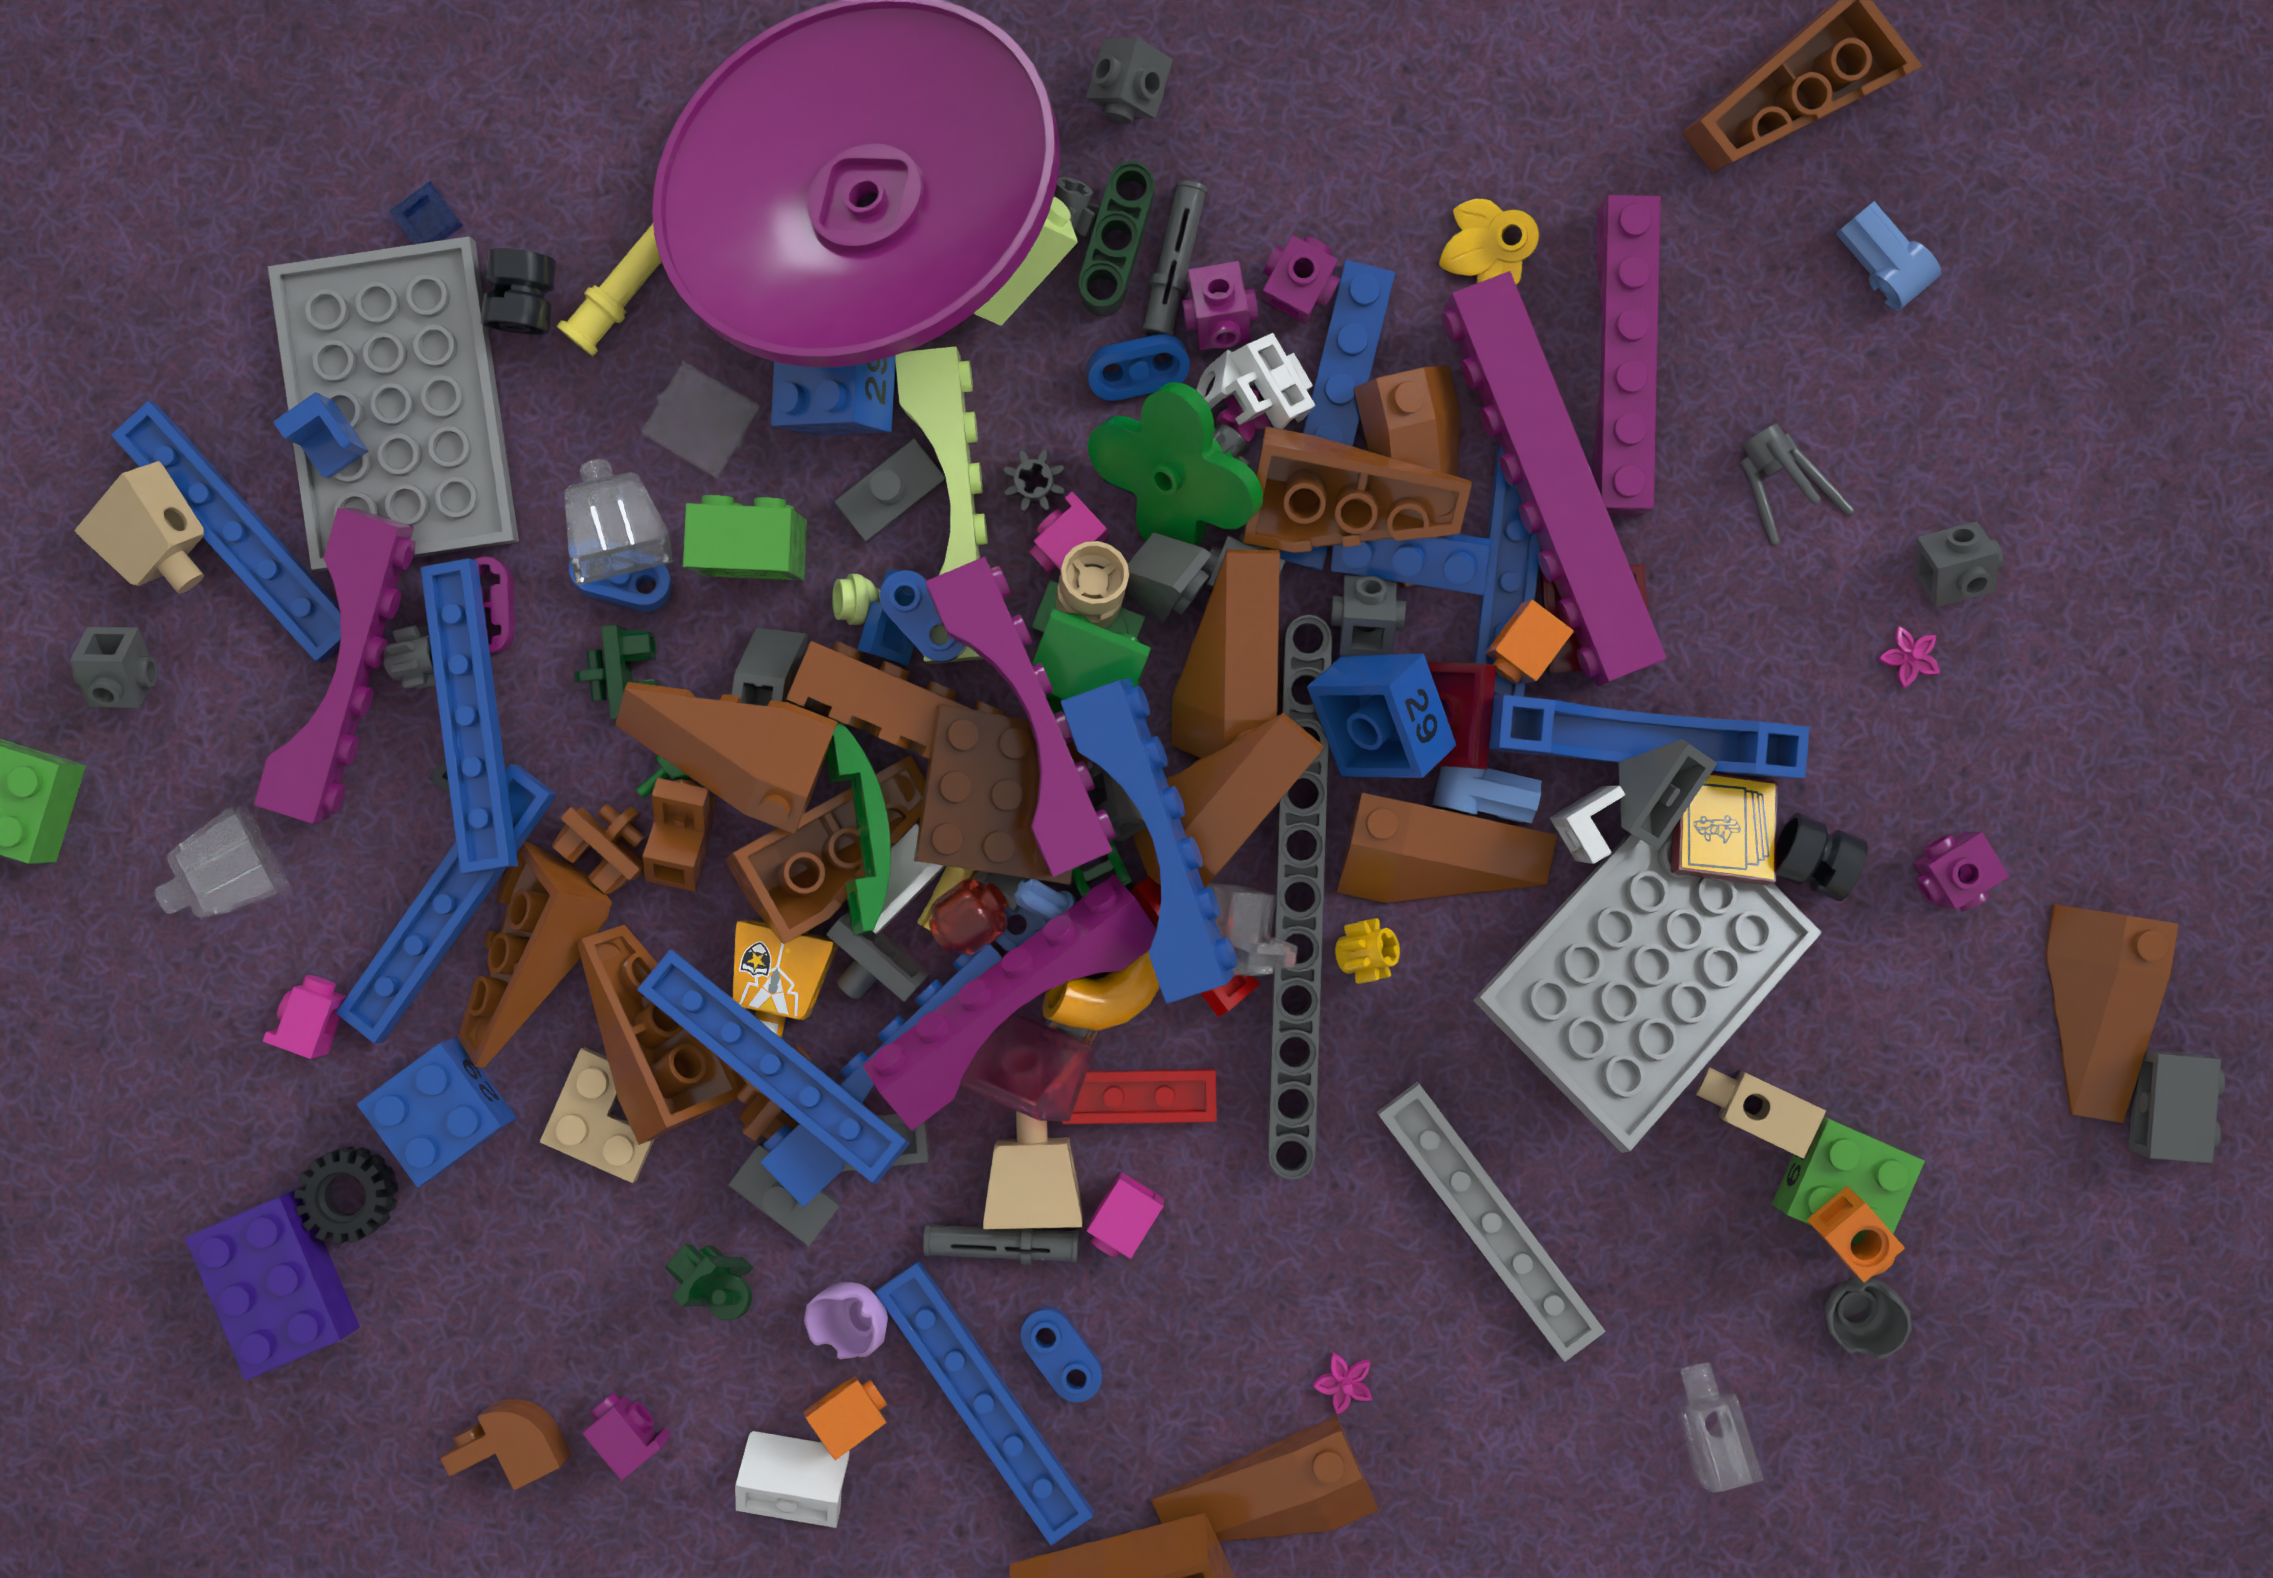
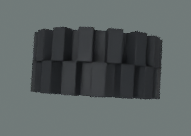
M349 1146L324 1154L307 1165L310 1169L302 1172L298 1179L299 1182L303 1183V1186L295 1189L294 1198H302L303 1204L295 1207L298 1216L304 1213L307 1214L309 1220L302 1224L307 1231L316 1227L319 1232L315 1237L322 1241L332 1237V1244H342L348 1240L350 1243H353L379 1230V1227L387 1223L391 1218L389 1216L390 1211L396 1209L398 1200L393 1199V1194L398 1192L399 1189L398 1182L392 1183L390 1176L395 1174L392 1167L390 1166L385 1169L381 1164L385 1160L381 1155L371 1156L369 1154L370 1149L364 1147L353 1149V1146ZM343 1175L351 1176L362 1184L365 1190V1201L357 1213H344L333 1205L330 1198V1188L337 1177Z

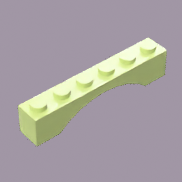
M957 347L906 351L895 357L899 404L904 412L923 430L933 445L946 477L951 503L950 537L945 562L939 575L979 559V545L988 544L985 514H976L974 494L983 493L981 467L979 462L971 463L969 443L978 442L975 411L966 412L964 392L973 391L970 360L961 361ZM942 625L934 628L931 634L932 641L937 645L945 644L950 638L946 635ZM966 646V649L958 658L949 662L979 660L983 658ZM924 656V662L927 664L948 663L936 662Z

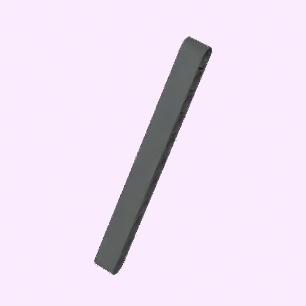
M1313 615L1300 616L1291 622L1284 633L1282 647L1280 714L1285 713L1301 728L1310 729L1316 735L1317 741L1324 746L1319 755L1298 778L1306 779L1313 784L1316 791L1314 802L1307 808H1297L1290 802L1287 791L1277 803L1266 1150L1273 1171L1280 1177L1288 1180L1300 1179L1310 1172L1314 1165L1316 1151L1329 744L1314 704H1299L1295 701L1291 692L1292 684L1297 678L1308 677L1315 680L1331 666V630L1324 620ZM1309 626L1317 630L1321 643L1320 648L1316 652L1306 654L1300 652L1295 647L1293 634L1299 627ZM1305 830L1311 834L1314 840L1313 852L1305 859H1294L1287 851V839L1293 832ZM1294 882H1305L1312 889V901L1303 910H1292L1285 903V892ZM1300 933L1306 935L1311 943L1308 956L1301 961L1287 959L1283 953L1285 940L1292 934ZM1290 986H1303L1309 992V1002L1299 1012H1290L1282 1007V994ZM1291 1037L1302 1038L1307 1042L1308 1046L1306 1056L1296 1063L1284 1061L1280 1057L1279 1052L1283 1042ZM1288 1089H1298L1306 1095L1305 1106L1301 1111L1294 1114L1284 1113L1278 1107L1279 1097ZM1286 1141H1297L1304 1146V1155L1296 1164H1283L1276 1157L1277 1149Z

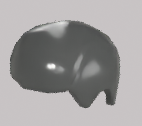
M1851 1277L1847 1281L1840 1282L1830 1291L1823 1308L1827 1331L1850 1354L1859 1352L1869 1354L1877 1360L1885 1359L1904 1347L1912 1331L1910 1311L1899 1294L1888 1284L1876 1278H1870L1865 1283L1859 1277ZM1867 1309L1866 1313L1858 1319L1848 1318Z

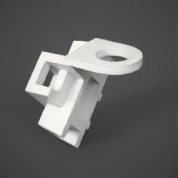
M1273 333L1253 341L1234 352L1229 350L1224 352L1206 368L1196 389L1206 400L1210 409L1223 398L1225 399L1234 394L1244 411L1235 418L1239 425L1266 413L1274 428L1284 429L1294 418L1297 423L1302 421L1316 406L1307 392L1313 385L1294 353L1286 356ZM1215 376L1213 387L1205 397L1208 385ZM1250 386H1257L1264 401L1259 402Z

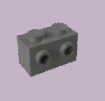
M2147 1049L2133 1091L2128 1150L2153 1159L2213 1163L2214 1150L2219 1146L2221 1139L2220 1125L2216 1120L2218 1098L2222 1096L2225 1088V1076L2221 1069V1059L2199 1053Z

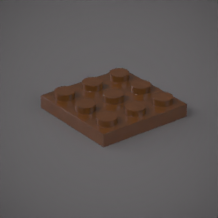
M944 705L937 706L914 856L915 862L1067 885L1071 884L1073 869L1051 877L1030 829L1038 801L1040 772L1037 745L1028 719ZM1075 741L1067 743L1066 745L1074 763L1083 760L1088 769L1089 758L1078 752Z

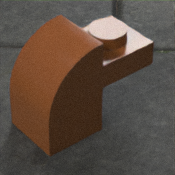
M657 778L651 795L654 824L642 856L645 881L696 892L704 867L715 817L716 798L709 797V790L707 788L699 787L691 781L683 779L670 781Z
M507 1399L489 1405L477 1416L480 1423L452 1437L455 1445L440 1459L450 1477L496 1454L515 1491L559 1469L572 1453L558 1425L543 1408L529 1401Z

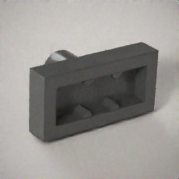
M912 439L834 502L865 542L869 543L945 483L946 478L917 441Z
M849 911L826 934L854 958L853 962L837 980L843 992L854 999H862L873 984L879 980L905 1002L930 975L925 968L882 931L876 934L870 931L862 935L853 936Z
M761 1142L728 1185L810 1247L842 1203L822 1189L803 1208L760 1163L770 1153L763 1146L764 1143Z

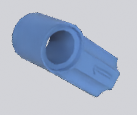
M1875 201L1836 233L1871 274L1869 277L1871 287L1874 291L1879 288L1888 298L1884 303L1891 309L1901 310L1941 275L1940 265L1933 254L1922 244L1915 241L1909 242Z
M1488 764L1487 770L1455 767L1440 768L1432 805L1448 807L1475 815L1479 811L1517 822H1533L1541 797V780L1489 769Z

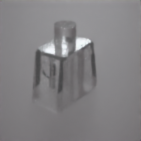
M593 459L584 463L580 468L583 483L570 485L564 490L568 548L576 585L673 563L668 529L638 474L627 472L613 475L611 465L605 459Z
M232 806L224 810L168 852L167 862L175 878L155 888L156 899L166 913L173 914L190 905L194 915L199 920L220 917L287 896L294 892L250 806Z
M1710 1363L1697 1364L1681 1369L1680 1373L1688 1398L1676 1400L1674 1405L1694 1482L1713 1494L1763 1481L1762 1472L1736 1394L1725 1389L1718 1390ZM1712 1412H1716V1424L1711 1429L1706 1430L1705 1420L1707 1416Z

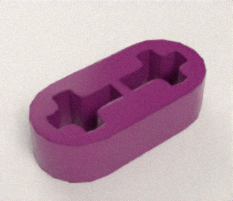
M483 556L474 559L478 561L480 577L485 575L486 567L489 566L491 573L500 576L499 584L491 585L490 602H486V590L484 587H481L485 621L487 623V609H491L492 624L501 627V634L493 636L491 645H489L490 654L494 655L502 653L509 648L514 639V580L511 570L505 563L495 558Z

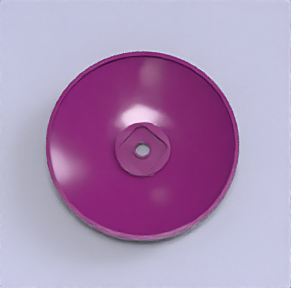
M838 0L814 7L774 25L738 49L705 80L679 116L663 150L653 191V227L660 259L675 289L700 321L720 338L750 354L787 365L805 367L850 366L898 355L931 341L970 317L1007 283L1027 257L1040 235L1049 214L1057 186L1060 146L1056 117L1045 86L1035 66L1022 48L1001 28L967 8L943 0ZM868 193H878L877 199L871 205L863 208L856 207L857 202L862 200Z

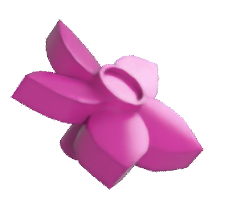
M1253 391V393L1255 394V396H1256V398H1257V400H1258V399H1259V391ZM1234 394L1225 398L1229 408L1220 412L1217 421L1233 426V429L1247 443L1252 440L1255 432L1265 430V426L1271 427L1265 414L1239 425L1235 418L1244 411Z
M1900 626L1897 627L1894 636L1898 649L1888 650L1877 659L1888 666H1899L1897 669V680L1902 688L1911 684L1916 679L1918 673L1924 676L1940 674L1937 661L1932 656L1927 655L1935 645L1936 635H1925L1914 642L1911 634Z
M1332 1352L1330 1358L1331 1373L1317 1378L1313 1382V1387L1323 1394L1332 1395V1403L1337 1414L1342 1413L1349 1407L1351 1396L1360 1401L1373 1400L1369 1388L1363 1382H1360L1368 1374L1370 1361L1356 1362L1348 1369L1343 1357Z

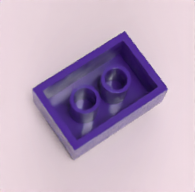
M295 1190L184 1237L245 1381L340 1341L360 1328L324 1241L315 1237L319 1230L315 1227L307 1231L302 1225L309 1220L307 1214L297 1215L295 1207L302 1205L303 1202L302 1198H294Z

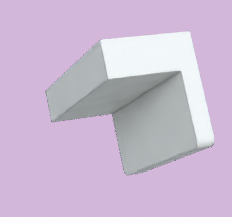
M1601 786L1549 817L1575 861L1594 864L1612 853L1590 816L1625 796L1621 786Z
M918 823L891 848L889 883L880 917L874 930H872L875 934L881 932L946 867L914 861L919 830Z
M756 1431L751 1432L735 1485L736 1511L836 1528L840 1514L841 1490L849 1460V1451L835 1461L821 1442Z

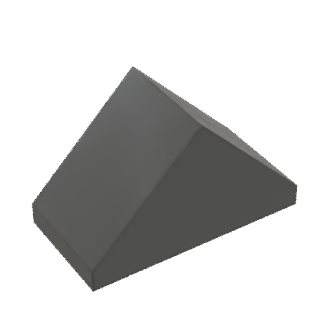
M1682 739L1618 762L1619 784L1625 793V796L1620 798L1622 828L1659 851L1718 763Z

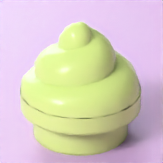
M849 574L846 579H836L832 598L835 618L837 620H846L849 625L864 624L871 602L880 603V589L876 588L869 579L859 574Z

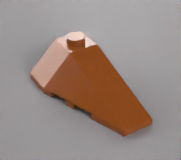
M628 682L623 692L615 726L743 814L795 834L814 793L837 721L788 702L770 700L768 706L741 703L740 696L723 694L720 700L697 698L687 689Z
M1357 793L1336 892L1391 903L1547 885L1557 835L1381 796Z
M2053 904L2045 948V961L2047 972H2050L2054 996L2052 1004L2054 1017L2057 1019L2062 1046L2061 1060L2070 1114L2119 1123L2124 1122L2170 979L2179 924Z

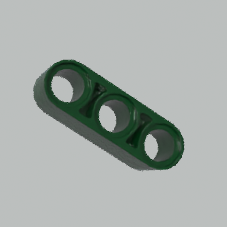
M1128 161L1119 164L1113 169L1108 179L1079 276V292L1082 304L1088 312L1096 316L1105 317L1112 315L1123 305L1154 204L1155 182L1153 175L1145 165L1139 162ZM1134 181L1140 183L1146 191L1140 199L1127 201L1118 194L1120 186L1126 182ZM1122 230L1131 237V241L1122 250H1111L1103 243L1105 235L1110 231ZM1098 279H1108L1117 287L1114 295L1105 300L1095 299L1089 294L1088 289Z

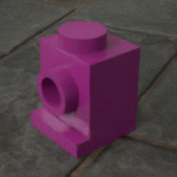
M614 1392L589 1412L595 1420L582 1433L621 1481L659 1451L671 1436L666 1428H663L659 1433L654 1431L652 1428L654 1425L653 1417L643 1404L638 1401L631 1403L625 1395L619 1399Z

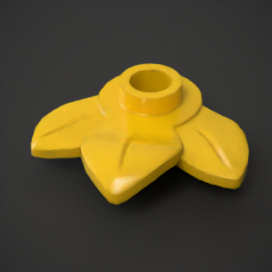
M1486 199L1469 200L1453 209L1454 217L1462 231L1454 235L1446 244L1439 261L1440 267L1457 275H1477V283L1511 271L1517 285L1521 279L1522 261L1528 258L1538 245L1539 229L1535 220L1521 210H1507L1503 212L1496 204ZM1517 226L1522 231V238L1516 245H1507L1503 240V234L1508 227Z

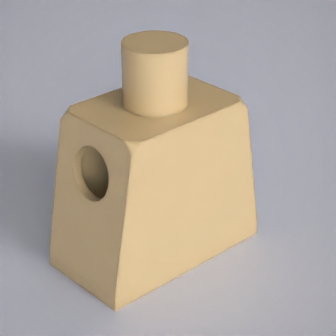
M160 461L122 473L74 530L79 537L130 584L140 586L164 576L176 592L181 594L193 588L204 577V574L187 555L204 536V528Z
M1708 1067L1696 1091L1697 1096L1722 1107L1718 1114V1117L1803 1159L1826 1113V1110L1741 1070L1738 1071L1734 1079ZM1750 1095H1754L1763 1101L1761 1110L1755 1115L1744 1111L1743 1108L1746 1098Z
M1046 1109L1017 1110V1139H998L994 1147L983 1229L1082 1227L1084 1219L1083 1207L1069 1137L1047 1138Z

